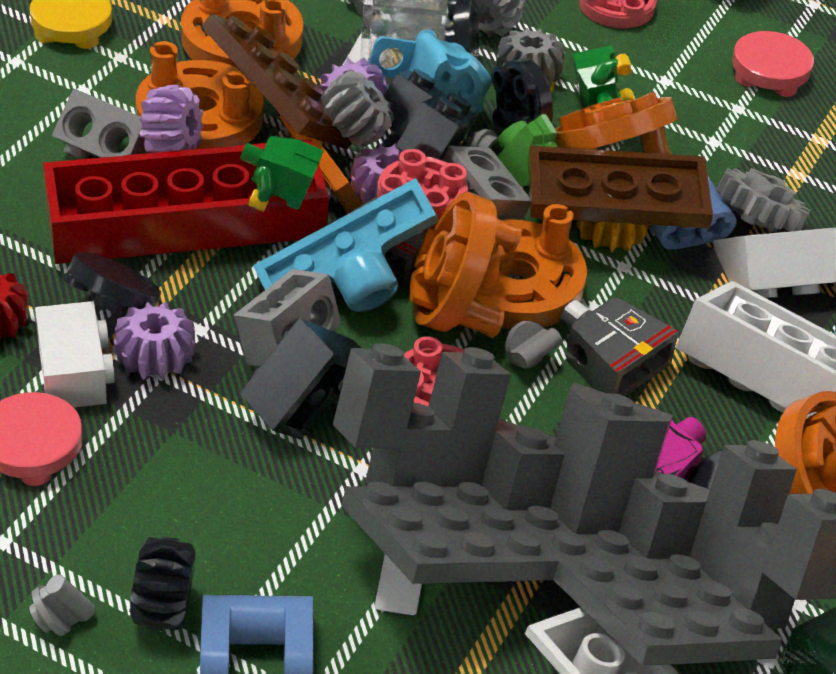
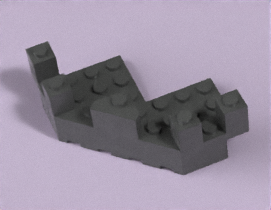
M382 343L374 344L372 349L351 348L333 426L355 448H373L365 479L368 485L346 486L341 506L412 584L554 580L641 666L776 659L783 639L771 629L786 628L795 600L836 599V493L825 489H816L813 491V494H789L797 469L778 455L779 450L773 445L756 440L749 441L747 445H724L711 488L707 489L689 483L681 477L657 472L673 417L671 414L634 403L623 395L604 393L574 383L569 390L555 438L536 428L523 427L499 419L511 374L495 362L494 355L486 350L468 347L464 349L463 353L442 352L429 406L420 403H413L421 371L404 356V352L400 348Z

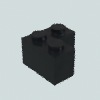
M408 69L397 73L383 96L390 103V110L394 116V121L389 129L401 136L396 147L402 151L417 149L422 151L426 157L442 160L449 145L460 146L463 139L467 136L478 115L470 111L472 105L461 96L452 92L446 95L434 87L436 81L419 69H414L412 72Z
M299 318L283 334L281 342L266 361L254 371L251 380L240 392V395L272 431L301 440L330 403L338 405L351 348L361 347L353 339Z

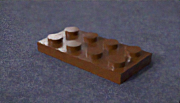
M212 13L209 15L201 27L298 134L346 150L351 146L352 143L349 138L342 137L341 132L337 127L332 126L333 122L325 114V107L321 101V96L324 94L323 90L313 81L303 78L297 72L300 68L298 63L284 52H279L273 46L276 40L271 34L259 26L251 29L234 16L225 19Z
M530 146L528 174L530 217L543 218L546 207L560 204L568 207L566 213L570 210L573 212V220L678 226L683 228L711 227L713 209L705 156Z

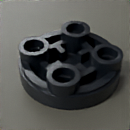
M448 0L449 22H453V27L445 28V42L461 45L478 60L479 27L475 0Z
M518 59L493 69L491 81L496 90L497 108L493 111L492 120L497 132L502 133L509 126L519 121H525L529 124L542 114H546L552 123L553 102L550 87L543 71L535 62L530 59Z
M76 252L63 278L67 284L83 291L91 290L96 293L94 302L114 313H121L124 306L127 309L128 307H134L141 310L145 307L146 302L155 307L162 294L161 290L151 280L137 271L109 258L89 252Z

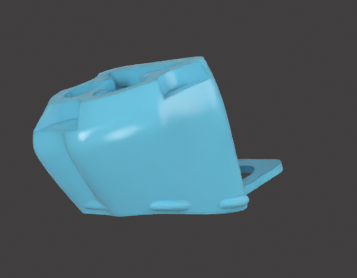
M429 29L421 31L415 41L384 36L377 38L368 62L370 65L376 64L381 69L384 77L395 78L397 73L408 69L412 72L414 69H419L430 75L436 81L434 87L446 95L452 92L467 100L472 105L470 111L476 115L483 110L484 97L491 86V77L488 71L473 55L457 43H449L438 39L436 33ZM388 48H398L402 52L400 63L392 68L381 66L379 62L381 53Z

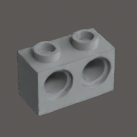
M73 88L51 135L66 144L63 152L77 159H89L90 155L95 158L151 153L146 152L144 148L145 138L140 137L142 124L139 118L141 116ZM93 122L91 131L83 137L84 128L88 123ZM129 137L128 146L119 153L120 143Z
M449 145L442 161L457 163L466 169L468 192L491 200L496 207L497 219L523 220L530 208V197L491 148Z
M297 269L290 270L234 314L247 364L258 367L266 361L281 342L283 334L299 318H303L331 331L341 324L329 274Z

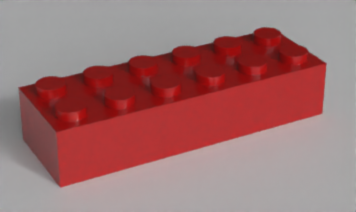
M312 139L301 140L314 146ZM266 143L252 145L264 150ZM245 145L44 162L45 196L55 264L70 263L76 252H89L113 259L301 240L327 226L329 196L320 165L318 164L299 210L287 206L288 201L283 198L271 195L264 212L248 205L253 190L257 189V184L251 180L256 166L240 160Z

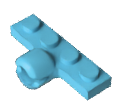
M415 178L256 263L253 267L265 290L292 269L329 274L331 282L337 285L351 310L356 312L370 311L390 300L397 290L398 283L385 259V253L395 245L435 225L439 220Z

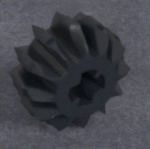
M164 536L162 539L148 537L139 550L130 598L129 612L134 624L147 626V629L164 631V629L178 630L184 624L195 571L196 552L192 544L179 542L177 538Z

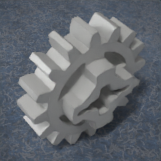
M727 168L716 188V191L721 193L720 196L731 201L730 208L735 210L742 220L751 225L764 227L772 232H776L777 229L781 230L782 227L789 232L794 230L801 231L810 213V209L805 207V203L795 199L797 192L790 189L785 181L774 175L770 176L754 168H751L749 172L746 171L745 174L736 168L733 170Z

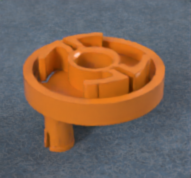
M192 0L184 9L181 17L182 45L186 53L193 60L217 61L237 67L206 31L207 36H205L201 25L194 26L195 24L203 25L211 13L225 19L234 16L251 29H254L255 26L263 28L276 40L273 46L279 52L289 55L292 59L297 57L303 44V18L297 7L289 0Z
M167 41L157 42L154 44V47H150L152 73L142 81L137 89L136 115L142 117L141 103L147 100L149 90L166 87L167 85H180L181 87L190 88L192 93L198 96L199 109L204 112L201 117L204 126L201 129L202 143L197 146V149L246 145V143L255 138L263 125L264 95L239 68L210 60L177 62L178 48L173 43Z
M651 92L633 100L623 101L622 97L574 111L559 118L561 126L555 128L557 132L555 143L558 147L595 150L601 146L639 136L644 153L671 154L664 126L678 119L672 97L657 98L656 93Z
M463 192L449 204L435 229L428 228L426 230L413 266L417 270L412 273L410 281V302L413 303L414 319L419 325L443 333L457 325H461L486 334L491 338H494L499 333L504 321V310L475 301L474 298L486 273L495 240L498 242L497 246L502 245L503 251L511 254V252L516 250L520 242L522 227L497 219L496 207L491 200L471 192Z
M560 204L546 207L543 213L542 224L526 220H502L522 227L520 242L516 250L508 254L503 251L502 245L497 246L498 242L495 240L486 273L474 298L475 301L504 310L502 328L512 329L522 321H532L540 324L543 328L552 326L560 322V316L569 303L574 300L581 302L587 277V266L581 251L569 239L573 212L570 210L566 213L568 207ZM563 272H568V273H570V274H564L561 283H560L559 286L556 288L555 286H556V285L558 284V282L560 281V279H561V277H562V273H563ZM506 275H521L528 279H514Z
M822 391L794 401L785 409L779 420L775 436V447L779 450L778 455L797 469L789 494H813V491L816 489H825L836 493V392ZM816 412V414H813L806 419L808 414Z

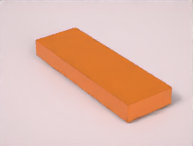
M282 115L279 116L292 139H312L315 147L324 150L319 162L326 186L344 211L349 214L360 207L362 204L350 182L319 140L298 134Z

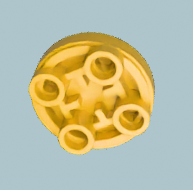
M32 0L30 4L31 25L34 28L35 38L42 43H52L55 41L75 43L76 46L83 49L93 48L98 45L99 36L105 33L112 23L110 0Z

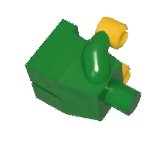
M613 45L572 53L580 98L587 107L622 97L623 101L635 99L630 88L622 89L620 92L616 90V83L618 82L617 73L621 76H627L632 73L631 63L626 54H620L615 58Z
M269 136L264 150L246 143L240 160L256 166L251 180L257 184V189L253 190L248 205L264 212L271 195L288 201L287 206L299 210L324 150L299 139Z

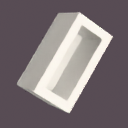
M94 301L35 307L45 393L62 398L73 407L107 404L106 384L115 382L113 360L111 354L102 355L101 349L109 348L106 320L96 319Z

